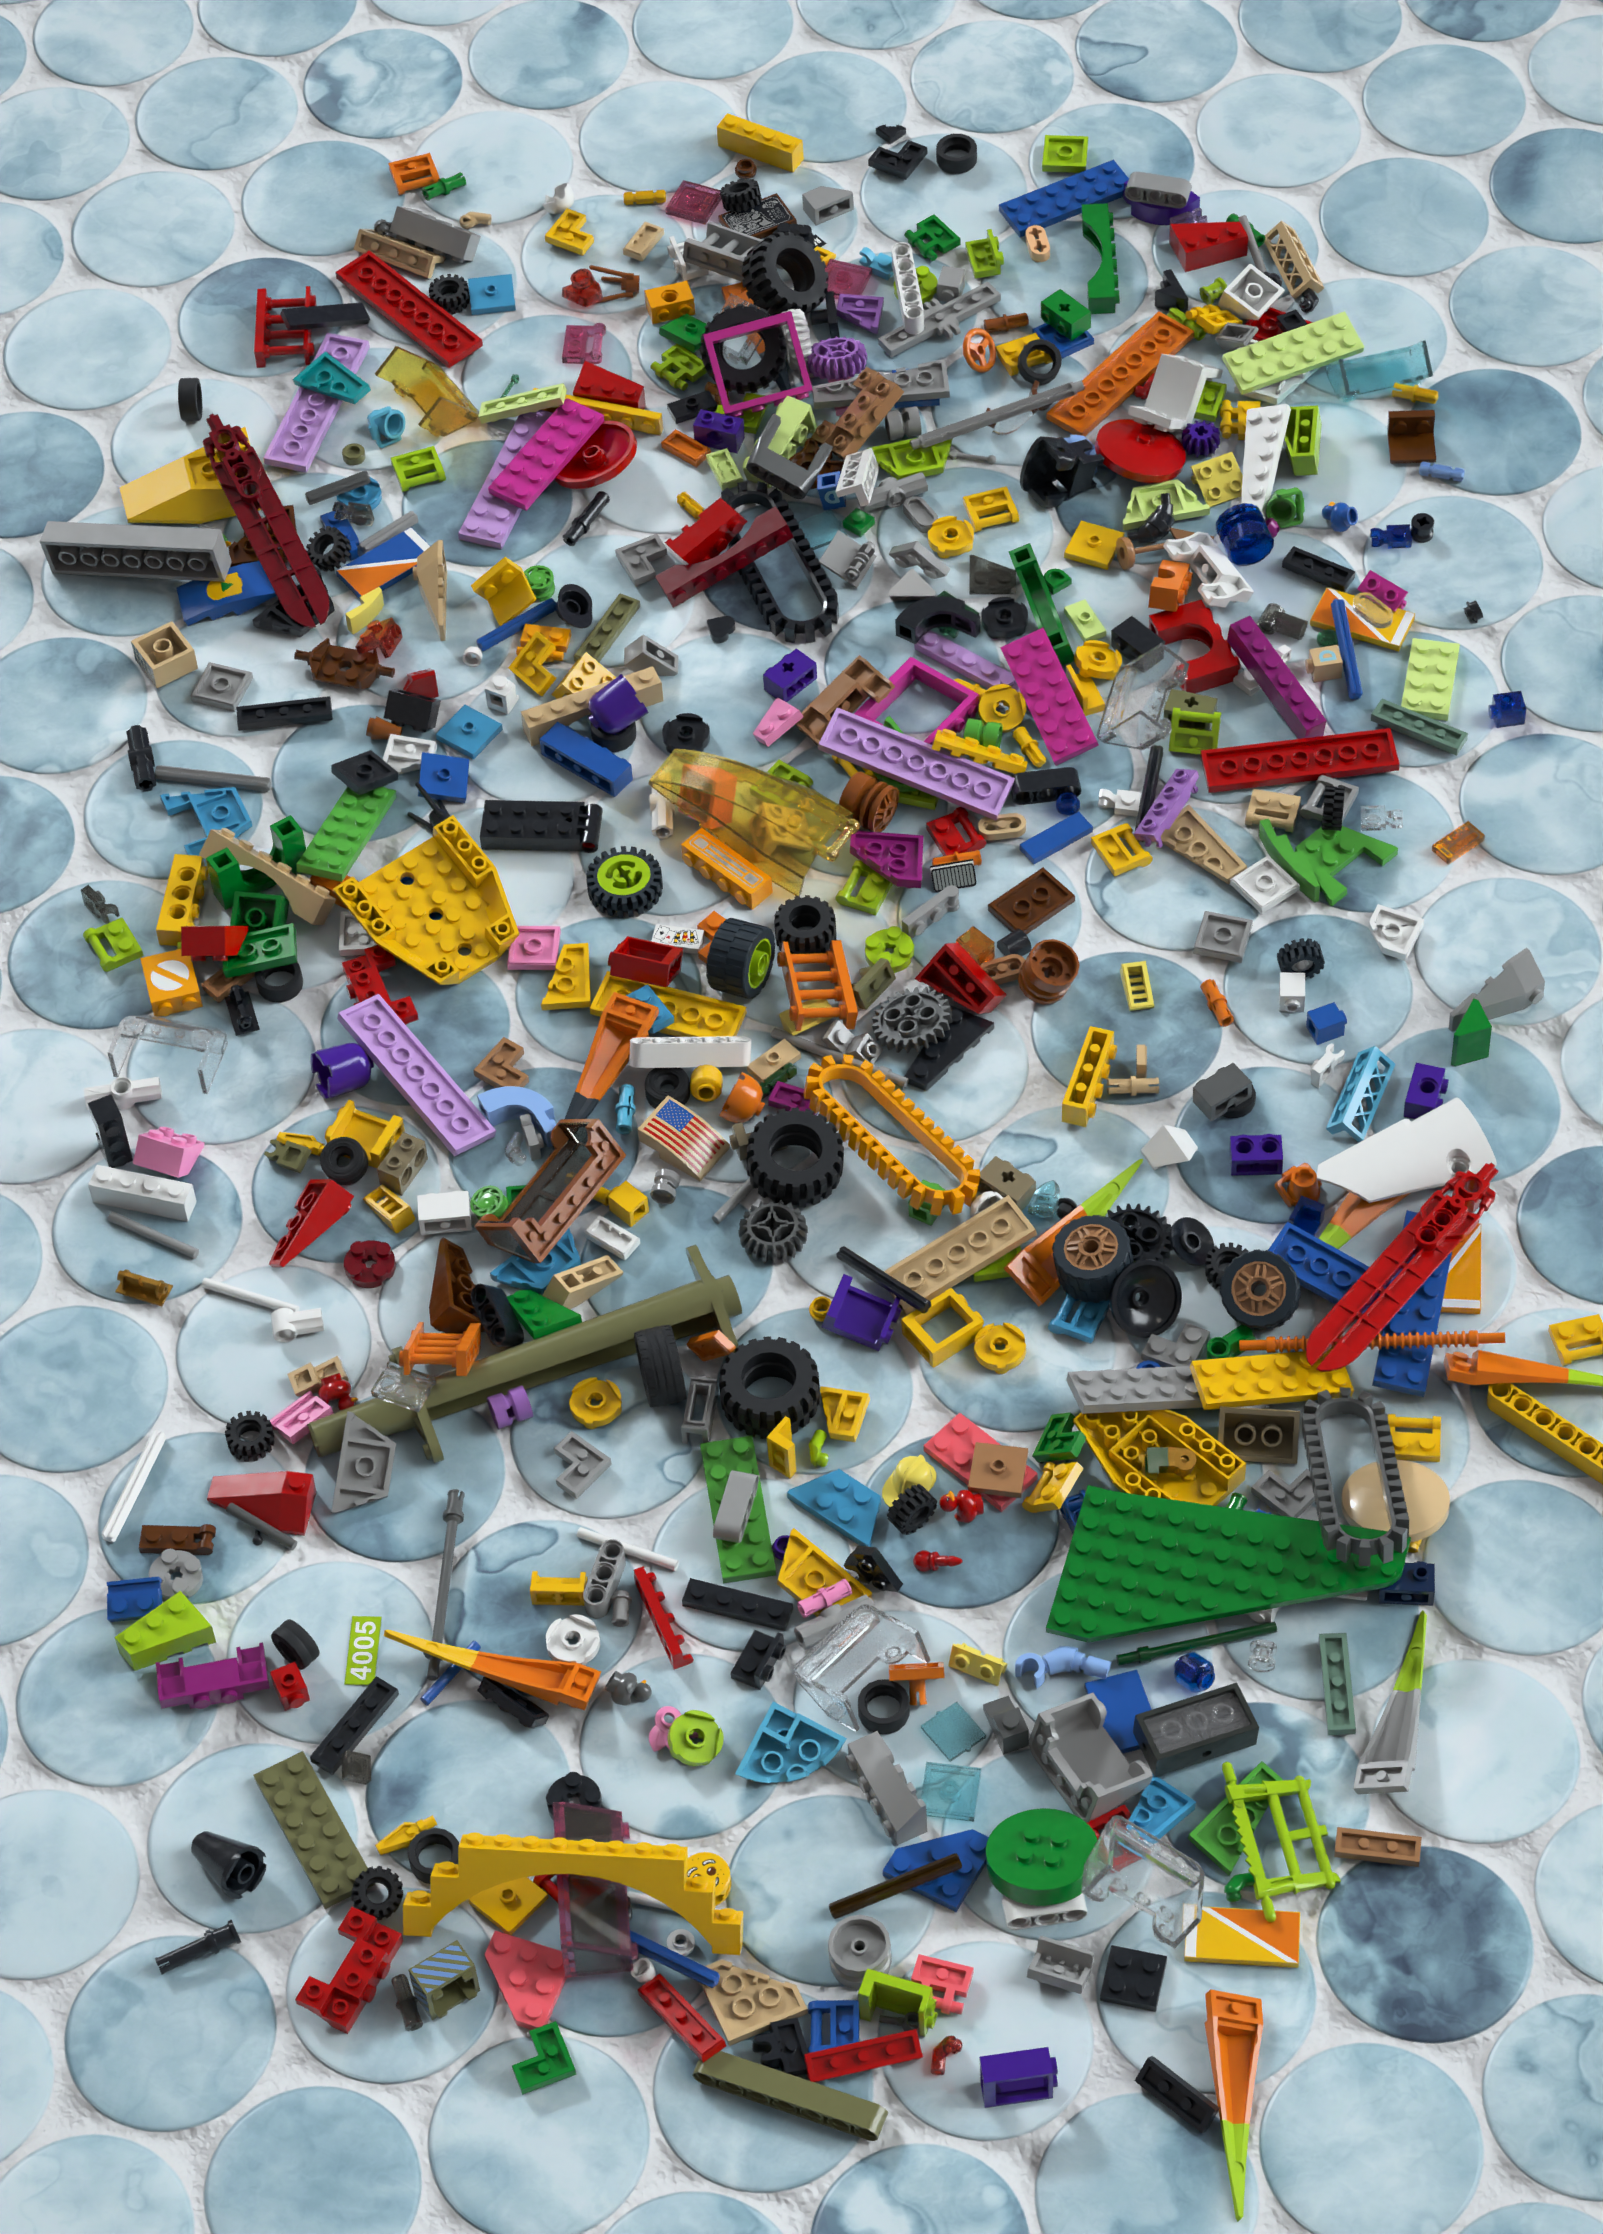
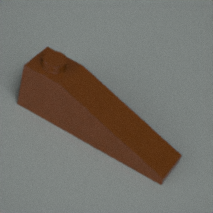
M442 1238L439 1243L429 1304L430 1324L436 1330L444 1333L463 1334V1331L467 1330L470 1323H481L471 1302V1291L475 1286L470 1277L473 1271L464 1249L445 1238ZM481 1323V1332H485V1329Z

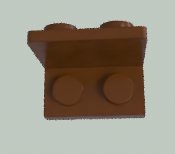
M1434 410L1388 411L1387 436L1391 464L1436 462Z

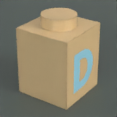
M1337 645L1309 649V659L1305 660L1307 673H1311L1313 682L1342 678L1343 662Z

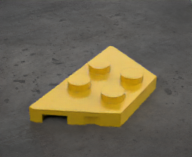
M795 1528L791 1530L777 1585L799 1602L817 1593V1590L820 1588L825 1589L842 1579H846L852 1589V1595L836 1601L832 1606L836 1604L842 1606L865 1594L871 1598L872 1592ZM823 1608V1609H821V1610H819V1611H817V1612H815V1613H813V1614H814L816 1617H818V1615H819L823 1610H825V1608Z

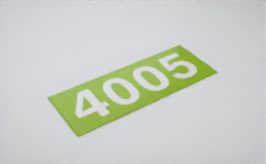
M352 1616L345 1685H369L375 1678L382 1617Z

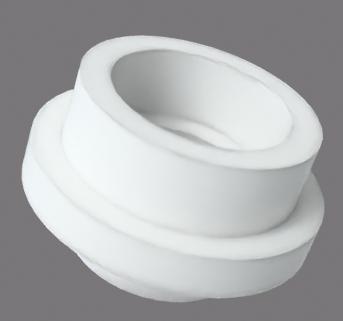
M677 1929L671 1932L667 1938V1948L683 1956L689 1955L695 1947L693 1934L685 1929ZM680 1939L686 1940L683 1944H677L676 1941Z

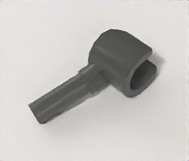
M909 2012L904 2018L880 2015L879 2022L902 2026L904 2031L918 2028L917 2025L908 2023V2021L919 2022L918 2013Z

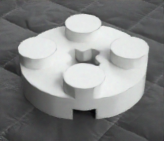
M577 1614L569 1615L570 1618L563 1620L561 1618L555 1620L546 1633L549 1657L554 1661L576 1662L586 1666L587 1662L597 1655L600 1648L599 1632L594 1622L585 1616ZM578 1637V1643L575 1645H569V1642L566 1641L567 1639Z

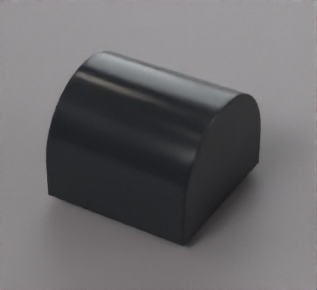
M1016 929L998 940L997 948L1005 956L1010 954L1024 956L1031 951V942L1024 931Z

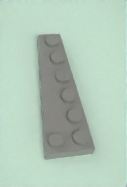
M945 359L918 364V368L906 370L905 367L898 368L895 373L885 375L883 372H879L885 379L896 383L904 391L897 402L950 398ZM858 377L812 386L814 409L850 406L861 392L853 385Z

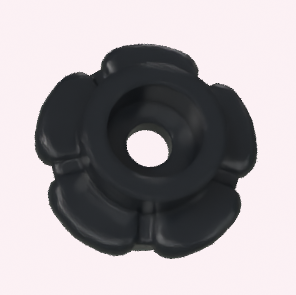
M1476 600L1471 603L1467 601V607L1463 608L1465 615L1469 621L1474 620L1475 623H1478L1477 620L1483 618L1482 611Z

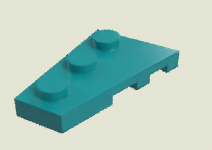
M326 351L293 379L294 384L352 404H356L371 391L369 384Z

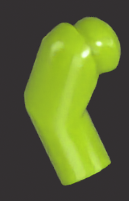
M820 1429L814 1432L808 1445L810 1461L815 1467H825L829 1460L827 1453H821V1448L827 1438V1434Z

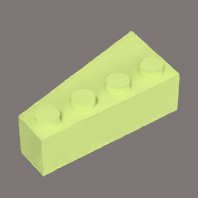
M787 395L783 403L781 402L776 409V415L781 417V424L768 448L789 460L790 457L796 454L799 446L804 447L805 441L808 439L806 438L807 435L815 433L817 424L810 404ZM747 456L742 467L746 479L754 483H758V481L764 482L747 470L746 465L750 457ZM767 483V488L770 489L772 485Z

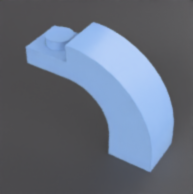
M506 1086L491 1089L477 1095L479 1110L492 1126L508 1120H520L519 1116L529 1114L533 1126L541 1133L547 1147L553 1146L551 1143V1132L556 1126L554 1109L551 1103L541 1094L523 1087Z

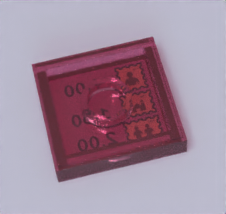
M683 180L665 208L666 214L706 225L721 201L720 190Z

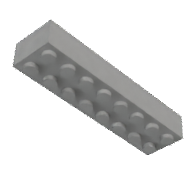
M48 521L40 539V544L51 572L58 574L224 582L232 563L221 529Z

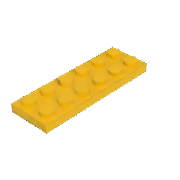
M607 971L590 1006V1014L601 1017L605 1006L614 992L626 996L647 985V983L611 976L610 971ZM648 984L674 1016V1023L658 1031L660 1033L676 1037L737 1036L747 1014L745 1006L668 986L665 988Z
M1329 1349L1312 1367L1307 1362L1306 1351L1196 1360L1190 1364V1370L1204 1410L1220 1409V1406L1244 1407L1308 1401V1399L1318 1400V1393L1324 1390H1328L1332 1399L1339 1398L1340 1387L1351 1388V1397L1354 1392L1346 1367L1328 1372L1316 1370L1332 1349Z

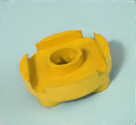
M945 516L935 520L932 523V528L928 530V544L933 551L937 552L940 558L945 559L950 556H958L971 551L973 548L974 530L972 525L965 519L962 522L957 520L955 516ZM951 534L952 536L956 537L948 538L947 535Z
M1088 640L1084 642L1083 646L1077 647L1074 662L1079 668V674L1085 678L1094 677L1113 680L1120 670L1122 656L1117 649L1115 652L1109 649L1110 644L1106 642Z
M1006 684L990 687L982 695L978 705V714L984 725L988 722L1002 723V733L1010 732L1020 726L1026 713V702L1023 695L1013 689L1012 686ZM999 703H1003L1005 707L1008 706L1009 710H1006L1005 714L997 712L996 708L999 707Z
M994 1323L988 1324L980 1329L975 1337L974 1355L982 1366L989 1370H994L998 1374L1007 1373L1010 1369L1017 1367L1025 1358L1026 1343L1024 1334L1018 1327L1010 1323L994 1326ZM995 1344L999 1346L1005 1344V1349L996 1350Z
M597 1377L584 1379L574 1386L572 1395L569 1398L572 1416L579 1423L584 1424L587 1429H595L609 1424L622 1412L620 1390L616 1384L607 1379L606 1382L598 1380ZM595 1398L596 1401H602L599 1405L593 1406L591 1405V1400Z

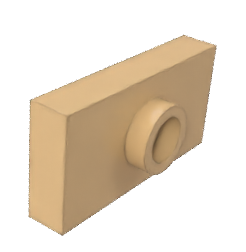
M644 222L623 248V255L643 261L664 235V228Z
M784 1038L747 1066V1071L759 1082L765 1083L763 1080L778 1069L783 1070L781 1067L788 1062L794 1064L800 1060L801 1053Z

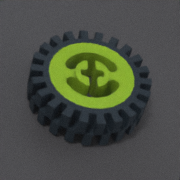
M621 846V852H617L614 847L610 849L611 855L604 851L601 853V858L596 856L593 859L594 864L590 863L588 866L589 871L586 873L587 890L590 901L592 900L595 908L599 906L600 912L604 913L607 910L608 915L613 917L616 911L618 918H623V913L628 912V917H634L633 911L637 910L638 914L641 915L644 913L643 907L649 911L652 909V903L657 904L659 901L658 897H661L663 889L662 872L657 859L654 860V856L651 853L646 856V850L641 849L637 854V848L632 846L630 852H627L626 846Z

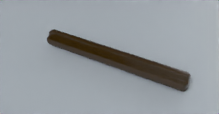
M957 1853L951 1854L829 1904V1910L832 1917L837 1919L962 1868V1863Z

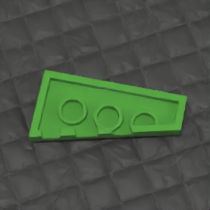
M1261 1761L1239 1784H1262V1780L1280 1781L1283 1779ZM1226 1796L1188 1835L1187 1839L1230 1876L1245 1847L1239 1842L1242 1837L1237 1833L1239 1827L1234 1823L1237 1818L1231 1813L1234 1807L1233 1804H1229ZM1267 1799L1244 1802L1253 1833L1269 1806Z

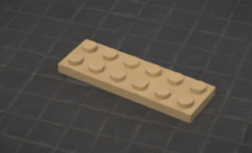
M1008 1195L884 1272L930 1301L1037 1235L1036 1229ZM890 1293L891 1296H892V1297L894 1298V1300H895V1298H896L897 1296H895V1295H893L892 1293ZM900 1300L898 1304L906 1315L916 1310L903 1300Z

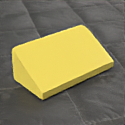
M826 999L807 1000L802 1003L803 1008L832 1007ZM789 1009L779 1014L783 1029L794 1036L834 1018H803L801 1031H796L794 1021H790Z

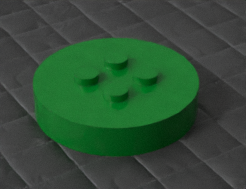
M1040 1808L1014 1814L997 1825L990 1834L986 1844L987 1872L994 1887L1009 1899L1027 1905L1048 1906L1072 1900L1085 1892L1093 1884L1099 1871V1846L1094 1831L1081 1818L1062 1810Z

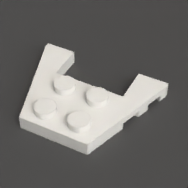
M1251 339L1246 346L1254 344L1258 341ZM1319 368L1246 393L1244 396L1278 405ZM1235 384V391H1234V393H1237V394H1240V395H1241L1240 391L1238 390V388H1237V386H1236V384Z

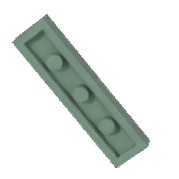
M1385 699L1380 700L1371 714V721L1456 756L1468 739V733Z
M1347 1633L1319 1634L1328 1735L1356 1734Z

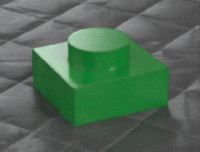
M855 508L842 521L843 528L862 537L875 524V517L859 508Z

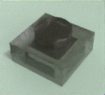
M349 1750L341 1754L342 1780L364 1785L368 1784L371 1781V1755Z

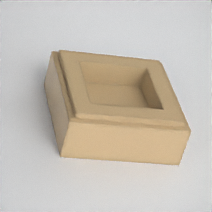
M1137 1045L1136 1079L1146 1078L1147 1046Z

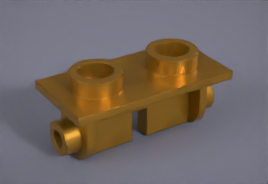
M125 1269L118 1272L117 1280L120 1281V1284L115 1292L162 1307L173 1285L164 1283L163 1280L157 1281L134 1274Z

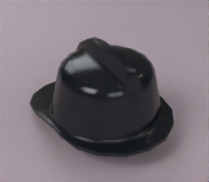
M575 584L564 585L558 594L556 613L566 625H572L581 629L587 628L592 623V599L584 588Z

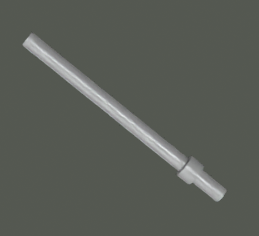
M774 1028L771 1032L772 1038L780 1041L785 1038L791 1045L822 1057L832 1055L834 1061L842 1064L843 1053ZM853 1058L852 1066L860 1068L864 1061ZM873 1066L872 1074L880 1070L886 1076L885 1081L889 1079L896 1085L904 1088L907 1086L908 1078L893 1073L892 1069L887 1067Z

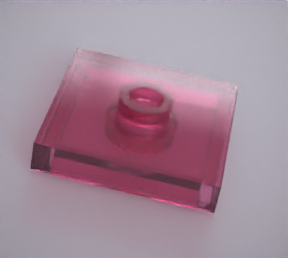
M830 259L825 268V272H828L827 292L833 291L834 299L838 300L840 294L862 295L872 275V268Z

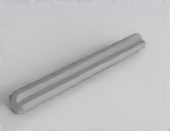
M163 765L156 766L155 777L160 780L266 792L271 787V780L268 777Z

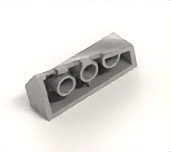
M400 206L396 208L389 230L397 234V239L406 242L411 239L415 241V246L427 249V246L434 248L433 253L445 256L446 253L452 255V260L464 263V260L473 261L481 237L463 228L452 227L451 223L438 220L436 217L424 214L417 209Z
M878 1731L849 1743L848 1755L845 1756L846 1762L851 1771L856 1770L859 1776L858 1783L863 1793L868 1792L870 1795V1804L875 1815L880 1814L884 1820L882 1825L886 1835L889 1838L893 1837L896 1844L899 1845L926 1833V1804L922 1799H917L916 1789L911 1782L907 1784L901 1766L899 1764H892L894 1763L893 1754Z

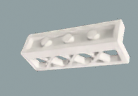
M872 448L846 455L835 491L838 498L856 493L861 507L870 504L879 472V465Z

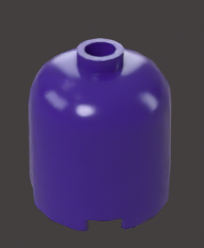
M622 674L596 692L588 702V708L591 713L588 719L595 729L600 727L609 734L620 732L649 712L644 703H640L635 696L637 693Z
M345 1043L320 1049L312 1053L310 1058L312 1073L317 1072L320 1083L316 1084V1087L324 1099L334 1098L363 1088L371 1078V1068H374L373 1060L356 1043Z

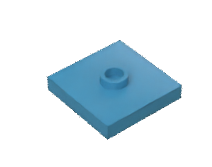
M512 274L468 279L472 315L516 310Z
M464 705L436 733V740L474 760L503 730L501 723Z

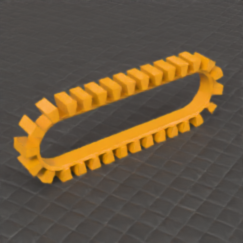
M843 1054L842 1064L835 1065L832 1055L822 1057L821 1066L813 1063L809 1067L804 1088V1099H810L809 1108L815 1114L819 1112V1114L825 1116L827 1122H832L837 1131L839 1130L842 1140L845 1142L849 1139L848 1146L853 1151L858 1149V1156L863 1161L868 1159L867 1165L873 1170L878 1168L877 1174L883 1180L888 1178L887 1184L893 1190L898 1187L897 1194L903 1200L911 1195L909 1205L917 1210L921 1207L923 1201L932 1204L930 1214L938 1216L941 1215L943 1205H949L948 1207L952 1215L961 1213L963 1204L971 1207L972 1202L976 1198L981 1177L979 1169L973 1170L975 1161L969 1155L964 1157L965 1151L959 1145L954 1147L955 1141L949 1136L944 1138L945 1132L939 1126L934 1128V1121L929 1117L924 1119L925 1113L919 1107L914 1110L915 1103L909 1098L904 1100L905 1094L899 1088L895 1090V1084L891 1080L885 1081L886 1076L880 1070L872 1074L874 1064L865 1060L860 1068L852 1066L854 1056ZM834 1079L851 1080L861 1085L959 1179L961 1185L952 1190L942 1191L922 1184L824 1089L823 1085Z

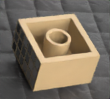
M172 621L131 641L136 662L156 688L162 687L198 669L194 649Z

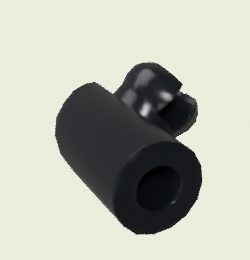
M1307 288L1302 293L1304 302L1300 301L1299 303L1301 310L1305 313L1312 312L1319 302L1315 292Z

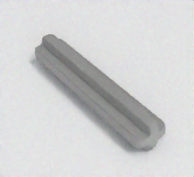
M413 511L406 513L360 542V550L365 554L418 523V516Z

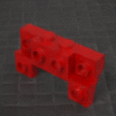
M375 945L364 949V956L342 962L343 972L349 984L346 985L349 998L356 1001L353 1005L379 994L405 1025L419 1020L418 1013L410 996L392 1002L389 998L379 973L387 968L396 966L394 956L391 953Z
M351 1907L338 1928V1933L355 1943L330 1984H327L309 1976L295 1998L296 2004L308 2009L325 2020L333 2028L346 2034L351 2030L366 2003H370L376 1994V1986L381 1979L384 1980L388 1975L390 1963L403 1943L402 1933L377 1923L376 1917L354 1907Z

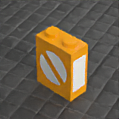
M181 949L140 958L154 1018L203 1007L191 956H181Z

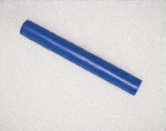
M473 1640L466 1649L479 1651L481 1646ZM451 1664L420 1700L428 1706L459 1673L462 1667Z

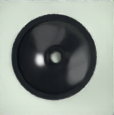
M1143 1259L1128 1264L1116 1276L1112 1284L1109 1299L1111 1313L1118 1326L1130 1335L1149 1338L1151 1334L1159 1335L1165 1332L1174 1323L1181 1308L1182 1291L1178 1278L1168 1266L1159 1261ZM1137 1293L1140 1294V1298L1138 1301H1136L1135 1299Z

